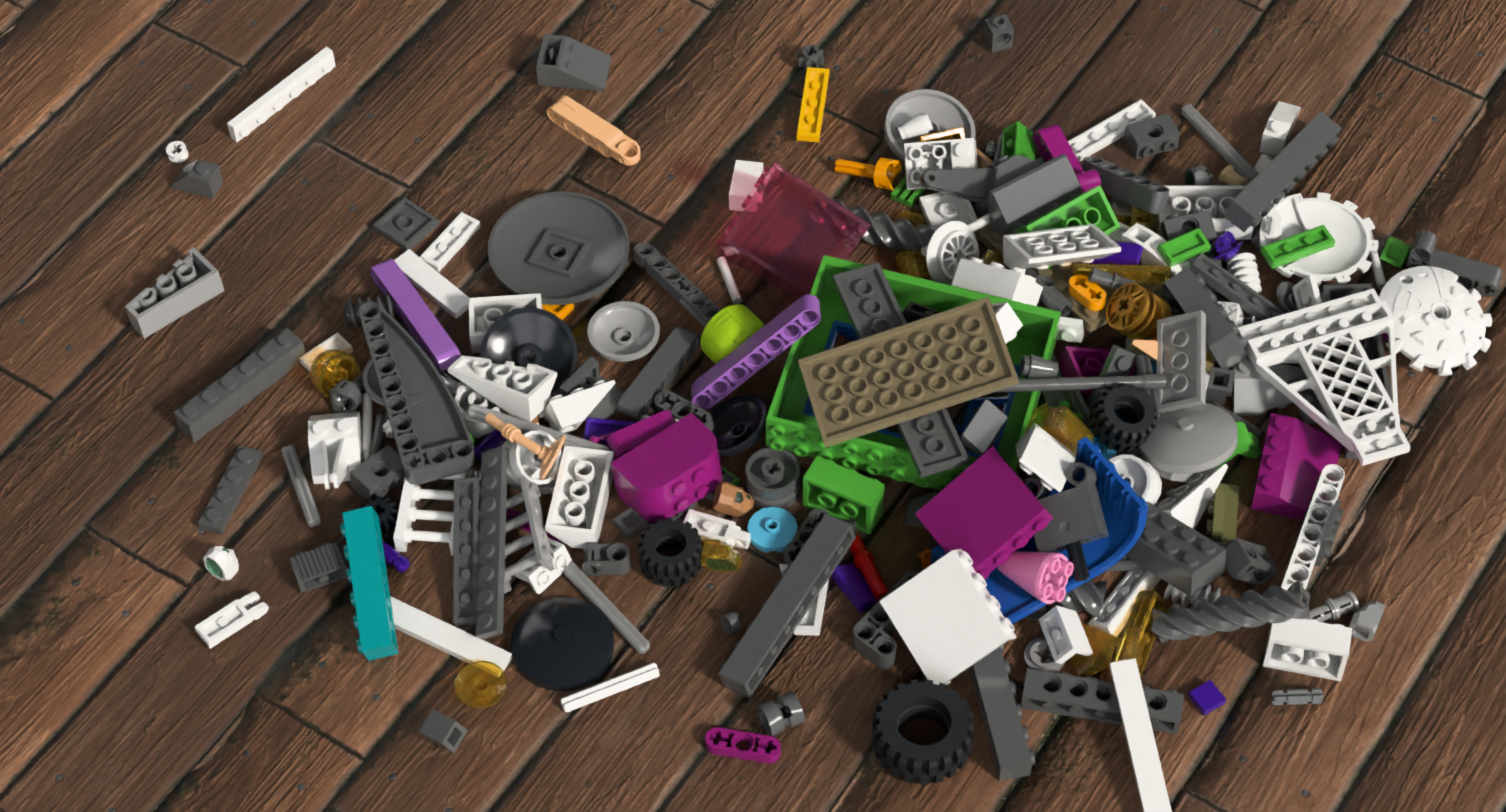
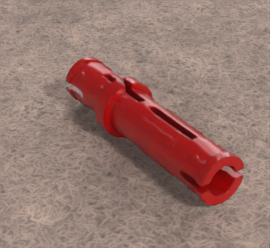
M855 535L856 539L849 548L854 557L853 562L861 570L875 600L879 602L889 592V589L874 564V556L866 549L862 538L859 535Z

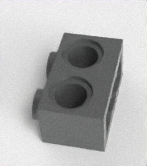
M1238 538L1229 541L1225 545V567L1234 579L1261 586L1278 571L1265 546Z

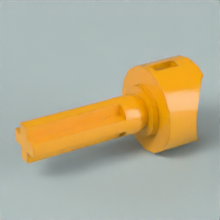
M881 157L876 165L838 159L835 162L836 167L834 169L838 173L874 178L876 188L893 191V181L902 170V166L899 160Z

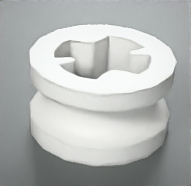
M182 141L171 142L166 147V153L170 161L180 163L187 159L189 153L185 143Z

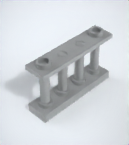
M525 477L520 478L522 492L507 499L506 510L525 501L527 512L507 521L506 533L528 522L531 533L506 544L505 559L507 555L534 543L536 553L506 567L505 562L504 594L511 591L509 581L511 576L538 563L550 572L555 570L553 564L554 553L549 546L539 500L541 492L535 483H531Z

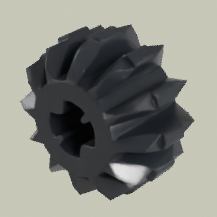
M379 495L376 500L368 498L367 504H361L360 508L372 506L379 515L381 535L385 533L390 536L391 530H395L399 511L396 502H391L389 497L381 500Z

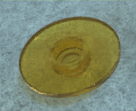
M476 661L466 665L460 670L455 679L457 697L462 703L472 708H486L496 704L504 696L507 689V679L504 671L498 665L488 661ZM480 687H485V688H486L485 690H482V691H479V690H478V688H480Z

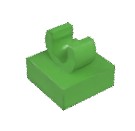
M1390 236L1380 259L1401 269L1406 263L1412 245Z

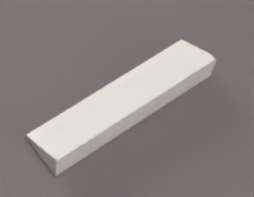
M1147 569L1129 570L1103 603L1099 618L1093 616L1088 625L1108 638L1115 640L1161 578Z

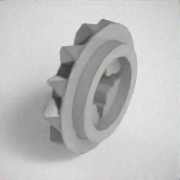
M1038 638L1031 641L1025 649L1024 661L1029 669L1040 668L1047 672L1059 673L1061 667L1065 665V662L1063 664L1055 663L1046 638ZM1049 651V659H1047L1044 663H1041L1040 656H1043L1044 653L1046 654V652Z

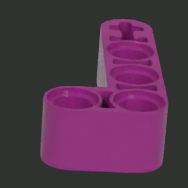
M1057 124L1033 131L1034 144L1044 163L1063 153L1067 156L1081 185L1080 193L1087 189L1101 186L1099 173L1095 169L1083 170L1065 135Z

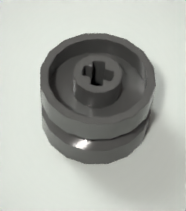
M771 447L760 449L752 454L746 464L745 478L746 493L752 496L754 500L753 505L760 509L778 507L784 510L793 505L800 493V465L798 459L785 449L776 451Z

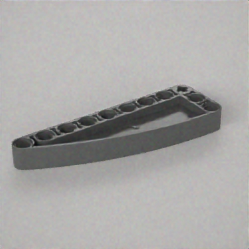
M375 302L363 303L359 308L361 326L405 479L410 484L418 485L472 470L476 465L473 443L462 414L443 378L422 348L390 314Z

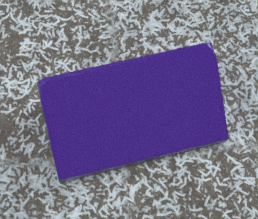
M852 563L836 567L831 578L859 613L878 603L866 580Z

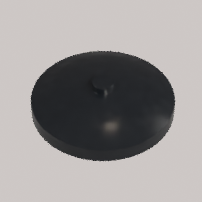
M524 307L511 310L494 321L483 338L480 358L491 359L492 363L505 364L506 361H512L514 366L527 367L528 364H536L557 372V377L551 390V398L560 394L559 387L561 383L575 373L578 362V350L571 330L559 317L544 309Z
M568 597L549 599L531 607L518 620L511 636L512 657L520 674L535 686L551 691L576 690L594 682L608 668L615 648L613 629L605 614L589 602Z

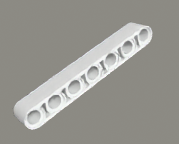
M1329 464L1322 470L1281 588L1288 590L1296 582L1294 579H1298L1306 591L1345 477L1344 470L1336 464Z

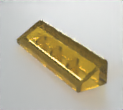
M1073 264V276L1081 274L1089 278L1092 267H1096L1110 273L1117 272V275L1137 281V283L1165 284L1164 282L1170 279L1171 266Z
M1155 590L1139 591L1113 662L1136 658L1140 679L1156 634L1151 630L1153 623L1152 608H1156L1164 613L1167 607Z

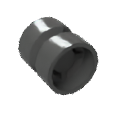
M792 691L778 696L776 702L769 700L757 705L760 722L769 736H775L784 732L785 726L793 728L805 722L800 702ZM780 708H782V711H783V713H784V715H785L786 718L783 717V714H782Z

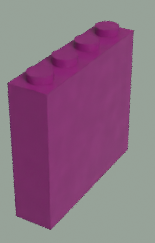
M993 446L915 513L946 554L957 549L967 552L973 561L972 567L985 580L990 572L997 566L1004 564L1012 553L1018 548L1024 547L1033 535L1045 529L1053 519V516Z

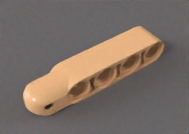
M563 95L546 110L549 119L553 123L605 157H612L626 166H633L640 160V147L636 141L570 97Z

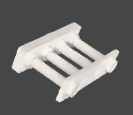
M474 469L442 479L474 478ZM405 479L393 537L396 551L406 552L407 545L412 543V540L449 543L450 553L454 556V512L419 510L415 507L416 501H420V499L454 501V491L421 489L419 484H410ZM416 519L452 522L450 533L417 531L411 528V524Z

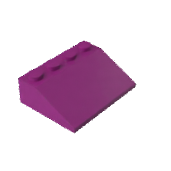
M1271 413L1251 509L1303 520L1305 513L1308 512L1323 468L1329 464L1337 465L1341 443L1296 418Z

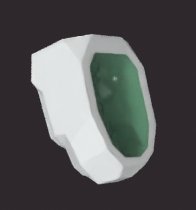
M215 546L210 548L203 558L206 569L212 576L221 581L231 580L239 570L238 559L233 549Z

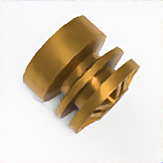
M1127 283L1119 287L1111 296L1106 308V320L1109 325L1132 340L1157 341V320L1172 317L1171 307L1167 301L1137 283Z

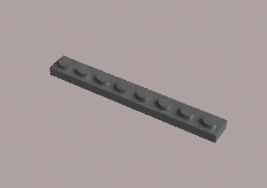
M503 446L484 451L481 455L476 637L480 639L503 634L508 450Z

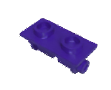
M1224 231L1215 239L1214 245L1218 255L1214 259L1222 257L1224 261L1235 256L1240 251L1239 247L1243 244V241L1237 243L1230 231Z

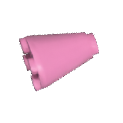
M1015 551L1004 564L998 566V570L1003 575L1045 604H1051L1055 601L1061 602L1066 595L1065 587L1074 569L1073 563L1069 562L1066 556L1055 552Z

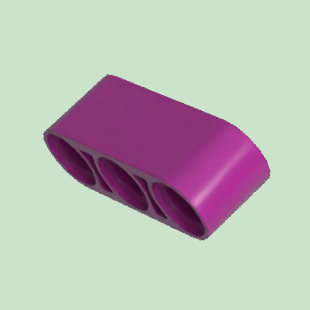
M665 410L615 431L607 437L606 442L610 450L614 452L616 460L676 423V420L671 411Z

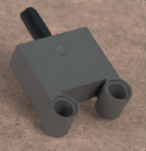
M1075 462L1066 471L1067 480L1071 484L1076 485L1075 488L1049 496L1050 490L1042 485L1040 480L1027 478L1023 482L1031 491L1035 485L1038 486V492L1035 496L1053 516L1047 527L1034 535L1038 552L1058 553L1067 550L1069 560L1074 565V580L1081 582L1090 577L1082 545L1108 537L1109 535L1095 484L1097 473L1092 467ZM1084 469L1085 477L1079 481L1078 474Z

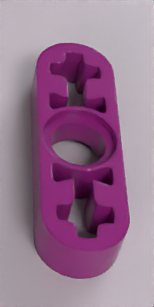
M720 727L710 729L705 735L706 749L715 755L762 763H774L781 756V744L773 736ZM716 737L721 738V741H719L718 745L713 744V741L716 740ZM729 739H731V748L728 747ZM745 740L751 746L747 750H739L735 745L737 742ZM755 743H758L757 752H755ZM768 746L773 747L770 753H765Z

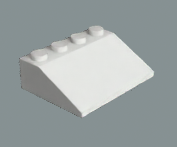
M1095 224L1003 235V263L1010 270L1011 267H1017L1026 271L1028 268L1046 269L1050 265L1069 266L1073 262L1091 263L1095 259H1102L1121 252V247Z

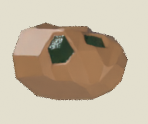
M720 481L716 486L713 497L714 510L738 517L744 516L753 508L754 500L743 488L731 485L725 481Z

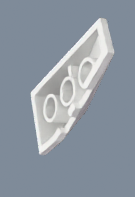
M463 355L448 368V373L509 414L529 422L545 409L557 377V372L536 364H528L527 367L514 366L512 361H506L505 364L492 363L491 359Z

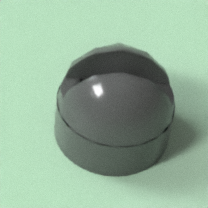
M729 612L721 616V625L726 633L733 634L742 627L743 620L739 621V613Z

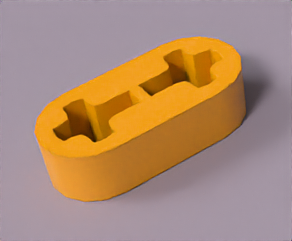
M1081 274L1074 275L1069 279V294L1083 306L1092 311H1099L1105 307L1106 292L1096 283L1089 282L1088 277Z

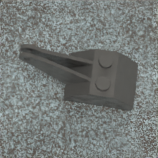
M1018 154L1010 159L1006 155L986 168L928 170L921 175L920 183L924 188L975 202L976 210L983 217L989 213L991 190L1044 163Z

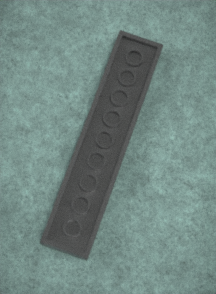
M879 262L833 275V283L859 340L907 324ZM946 408L897 424L920 478L968 464V455Z

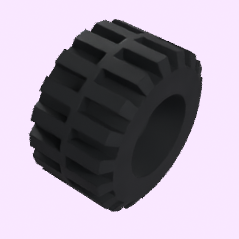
M1119 383L1118 386L1113 384L1108 389L1106 388L1089 413V427L1094 429L1092 434L1094 437L1099 438L1098 442L1101 445L1105 443L1108 445V449L1112 450L1115 448L1117 452L1121 453L1124 449L1126 452H1132L1133 449L1137 450L1140 448L1157 425L1158 412H1155L1157 407L1155 403H1151L1152 398L1149 394L1146 396L1143 393V389L1139 388L1138 390L1135 389V385L1129 384V386H1126L1125 383ZM1115 412L1124 414L1132 424L1120 420Z
M672 517L666 518V521L656 520L655 525L650 523L647 526V531H642L641 538L638 541L639 564L642 573H645V577L648 580L653 579V583L656 585L663 583L664 587H669L670 584H674L677 587L680 586L681 582L685 584L690 582V577L695 578L697 576V570H700L702 567L701 536H698V530L692 528L691 523L688 521L683 523L682 519L679 518L674 521ZM668 548L682 551L676 556H663L659 554V552Z

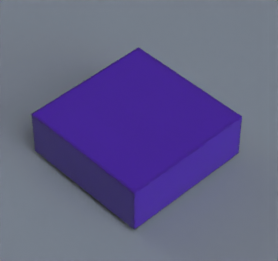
M1211 680L1191 690L1188 695L1203 715L1212 712L1226 702V698Z

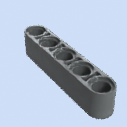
M1091 156L1083 158V170L1095 169L1099 173L1101 188L1104 193L1152 214H1164L1166 212L1169 188L1101 158Z
M678 325L622 395L617 405V411L636 421H639L641 416L647 415L655 405V396L669 387L696 352L701 342V335Z

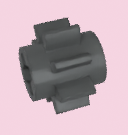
M811 44L804 45L802 51H797L798 67H802L807 72V67L819 68V65H824L823 49L819 50L817 46Z

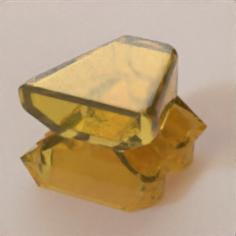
M1047 403L1035 410L1025 431L1026 433L1032 424L1036 423L1071 450L1075 457L1078 441L1087 437L1092 442L1094 438L1091 430L1066 406L1051 409Z

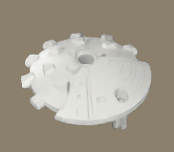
M1317 192V198L1304 199L1301 193L1293 194L1283 198L1278 205L1274 204L1275 206L1266 217L1264 216L1259 231L1260 247L1324 225L1335 240L1334 247L1274 269L1288 278L1293 274L1302 278L1308 275L1314 276L1318 286L1321 285V281L1336 280L1338 284H1346L1351 280L1349 275L1357 270L1362 273L1368 271L1371 266V262L1366 260L1368 254L1377 253L1378 240H1371L1369 233L1370 230L1375 229L1372 220L1369 217L1362 219L1355 212L1358 206L1346 200L1344 204L1330 200L1331 194Z
M1417 266L1405 269L1394 275L1385 284L1378 297L1381 301L1385 300L1395 318V353L1397 354L1400 351L1411 360L1409 366L1415 370L1422 372L1423 367L1426 366L1436 368L1439 376L1452 375L1451 368L1463 365L1467 371L1475 366L1477 362L1473 356L1479 349L1485 353L1487 352L1491 340L1485 338L1486 327H1491L1492 317L1490 313L1483 314L1477 302L1481 299V295L1475 288L1468 291L1463 285L1456 282L1458 275L1439 267Z

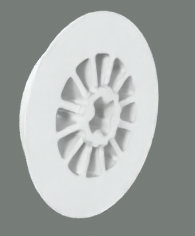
M950 221L940 226L933 234L927 248L926 262L928 272L934 282L951 285L961 258L970 260L971 257L979 259V246L976 235L967 224L961 221Z

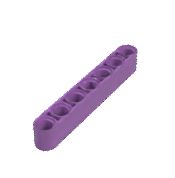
M391 258L371 266L370 273L376 286L384 297L389 295L394 311L425 354L431 358L437 371L441 373L448 370L461 357V354L397 263Z
M814 295L800 297L695 380L691 386L692 403L704 410L712 408L814 328L821 320L818 298Z

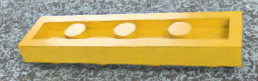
M807 67L797 141L820 142L830 69Z

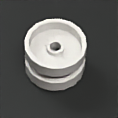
M541 430L529 431L523 434L542 447L544 445L549 447L555 441L550 434ZM507 440L503 444V447L508 450L507 483L511 487L522 490L520 478L525 477L537 486L548 484L556 479L562 458L561 450L542 481L539 479L542 460L537 458L538 455L517 442L512 443Z
M1124 454L1109 460L1116 467L1118 474L1131 483L1132 490L1138 497H1142L1146 502H1150L1153 505L1157 503L1161 495L1162 481L1159 472L1150 463L1133 455Z

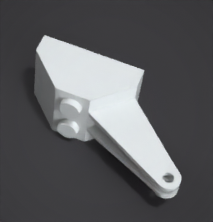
M360 411L310 416L308 420V445L314 484L324 483L325 489H330V483H333L335 489L339 488L342 482L350 481V471L362 463V419Z

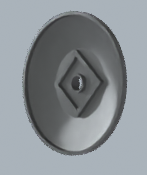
M565 191L538 194L515 204L496 222L488 241L489 263L498 281L515 295L541 293L542 304L545 305L572 304L600 294L621 275L627 264L630 250L626 226L620 216L610 206L589 195ZM559 252L565 253L562 257L554 256V254Z

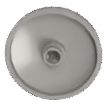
M929 89L910 91L897 98L890 106L884 122V134L887 144L892 152L904 163V143H915L917 141L916 137L902 140L897 127L902 126V124L919 113H927L933 130L929 131V134L962 127L965 139H975L976 134L975 125L970 113L958 100L946 93Z
M1208 403L1160 413L1156 427L1144 444L1138 448V451L1147 463L1165 472L1190 474L1206 471L1220 465L1233 454L1238 444L1237 425L1228 412Z

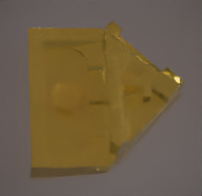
M1082 624L1093 654L1085 656L1076 653L1070 659L1078 676L1086 678L1105 668H1110V660L1121 639Z

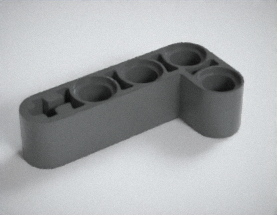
M1425 230L1417 232L1406 269L1417 266L1439 267L1458 275L1456 282L1463 285L1468 291L1475 288L1480 295L1486 297H1493L1498 293L1503 277V272L1499 267L1435 249L1437 242L1435 234Z
M912 571L905 574L883 598L920 572ZM880 601L855 625L853 630V647L859 654L877 667L887 669L896 662L897 644L889 636L896 627Z

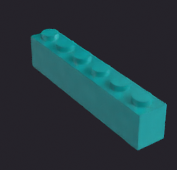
M372 506L342 513L344 522L340 523L343 537H346L347 543L343 549L346 560H349L350 568H347V577L353 586V591L350 592V599L352 605L356 607L353 621L356 630H359L360 638L356 639L358 651L363 653L369 661L399 654L379 515Z

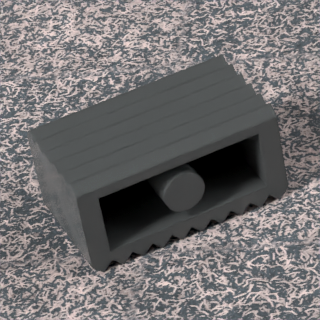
M338 542L333 544L325 543L319 548L309 552L302 551L289 558L301 593L347 578L348 567Z

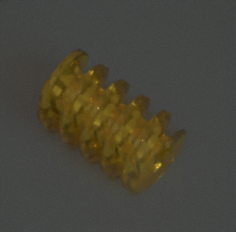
M906 250L898 253L895 261L901 274L933 281L928 272L926 257L922 255L921 251Z

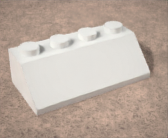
M564 446L545 531L571 548L583 549L588 543L599 542L613 480L610 464L614 461L613 451Z

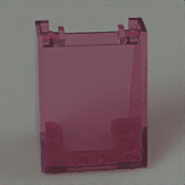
M774 163L771 168L766 166L754 185L757 191L753 197L748 194L741 205L745 208L740 216L735 214L716 244L720 247L717 254L800 298L804 295H810L823 255L848 260L860 239L870 227V224L777 163Z

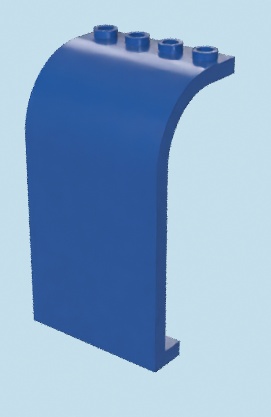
M1087 437L1078 441L1074 463L1080 462L1088 465L1097 473L1095 484L1109 536L1082 545L1090 577L1085 581L1076 582L1072 573L1065 587L1066 593L1102 574L1121 560L1140 538L1145 528L1148 512L1146 501L1142 497H1138L1132 490L1129 481L1123 479L1118 474L1114 464L1111 461H1107L1101 454L1099 447L1095 443L1092 444ZM1084 469L1078 474L1079 481L1085 477ZM1066 480L1061 492L1075 488L1076 485ZM1054 488L1052 491H1050L1049 496L1060 492ZM1034 535L1024 547L1018 548L1016 551L1038 552ZM940 545L931 549V564L946 555V552ZM1067 550L1058 552L1066 556L1070 562ZM998 566L990 572L985 580L987 584L986 589L989 594L998 600L1001 606L999 610L1004 618H1008L1012 624L1047 605L1003 575L998 570Z

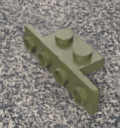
M1219 483L1213 494V499H1209L1207 514L1212 515L1211 520H1207L1206 534L1210 535V539L1214 542L1223 541L1224 545H1226L1229 541L1236 539L1238 485Z

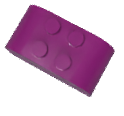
M692 413L610 463L617 496L628 507H632L641 517L649 522H656L658 519L665 521L666 518L686 510L688 506L705 498L714 491L719 482L722 481V469L716 437Z

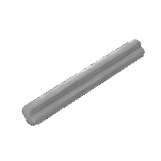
M292 445L283 447L281 450L307 524L309 527L318 526L321 523L320 516L296 450Z

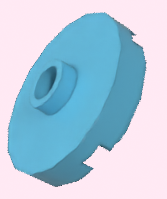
M778 507L762 508L755 512L749 519L747 532L751 534L752 545L766 553H770V551H777V553L785 551L798 530L796 519L793 515Z

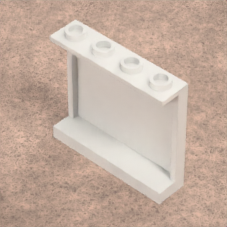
M962 549L950 551L880 600L881 605L926 678L933 680V684L937 685L940 682L948 685L951 683V679L1007 641L1017 638L1013 632L1015 631L1013 624L1008 618H1004L999 610L1001 606L998 600L989 594L986 589L985 579L979 573H976L972 567L973 561L971 557Z

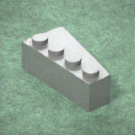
M193 247L188 251V256L183 261L180 259L173 264V269L167 275H160L152 288L144 289L125 308L132 327L145 339L225 290L218 270Z

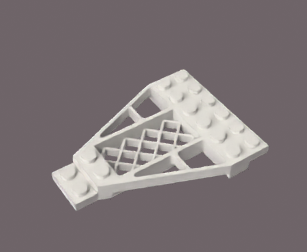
M1374 288L1238 327L1241 336L1247 344L1244 348L1255 370L1350 452L1355 451L1362 466L1410 451V444L1400 428V416L1398 414L1395 318L1385 300L1381 301ZM1387 333L1389 338V355L1369 360L1359 340ZM1345 345L1349 349L1347 352H1344L1335 347ZM1321 351L1326 353V356L1322 359L1312 354ZM1330 356L1343 359L1341 365L1328 361ZM1295 359L1300 363L1307 379L1287 384L1268 367ZM1347 361L1359 365L1358 370L1346 368ZM1313 364L1320 366L1318 371H1316ZM1390 366L1391 399L1375 369ZM1326 368L1336 372L1334 378L1321 374L1323 369ZM1342 374L1353 378V380L1349 384L1338 380L1339 376ZM1357 380L1369 384L1368 389L1365 390L1355 386ZM1323 383L1330 385L1328 390H1326ZM1336 387L1346 391L1344 397L1331 393L1333 388ZM1312 389L1328 418L1297 392ZM1350 393L1363 397L1361 403L1348 399ZM1367 399L1379 403L1378 409L1365 405ZM1333 402L1340 404L1338 409H1336ZM1344 406L1357 410L1354 416L1341 411Z

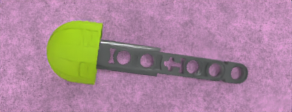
M638 243L634 246L633 260L641 268L645 267L646 273L705 327L701 336V349L715 364L765 326L744 305L735 304L721 310L669 260L660 255V252L651 244Z

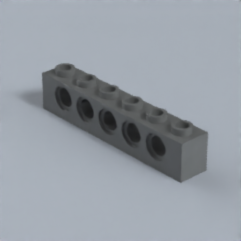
M1027 668L1021 703L1022 709L1123 725L1113 682L1098 680L1094 677L1072 676L1069 673L1047 672L1040 668ZM1142 685L1152 729L1178 734L1184 694L1173 690L1151 689L1148 686ZM1046 689H1053L1055 691L1049 692ZM1072 693H1078L1081 696H1074ZM1099 697H1103V698H1106L1107 700H1100V699H1098V698H1099ZM1150 706H1157L1160 709H1153Z

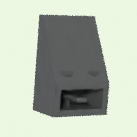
M544 34L536 65L538 85L605 91L612 56L567 36Z

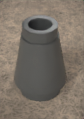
M1029 354V356L1023 355L1021 359L1020 375H1024L1026 378H1056L1058 374V363L1033 354Z

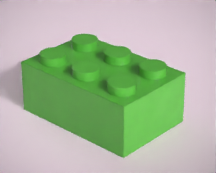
M816 456L803 477V506L811 510L817 508L824 509L830 516L837 519L857 521V529L870 535L883 514L885 484L875 478L861 475L854 469L842 467L830 459Z

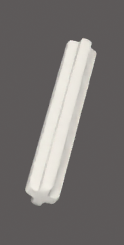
M650 663L562 697V708L565 712H570L659 677V669L655 663Z

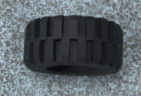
M918 679L910 680L908 685L901 683L895 686V691L889 690L885 693L884 700H880L876 706L872 724V745H874V753L876 758L880 759L881 766L885 770L890 768L892 776L897 779L902 776L905 778V782L913 784V781H920V785H928V781L933 780L935 783L943 782L944 776L951 778L956 775L957 768L962 769L972 751L974 718L972 712L969 711L967 701L965 699L960 700V693L955 689L948 690V685L941 682L939 685L933 684V680L926 679L925 682H918ZM928 719L941 725L947 732V735L935 744L917 745L906 740L898 730L908 721Z

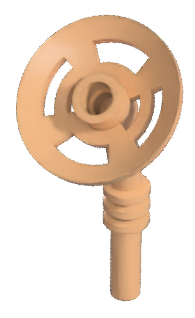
M487 414L485 421L499 430L503 437L512 443L517 442L538 455L537 458L542 460L539 479L543 481L555 462L566 436H560L549 447L546 445L542 447L521 434V430L511 423L506 424L493 414Z

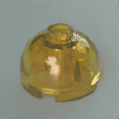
M339 349L326 350L320 353L314 359L310 369L312 384L327 398H330L329 389L337 381L343 379L351 382L360 374V367L356 364V359L349 353Z

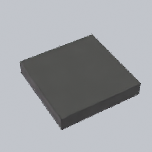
M404 197L373 224V230L404 251L414 248L439 225V219Z

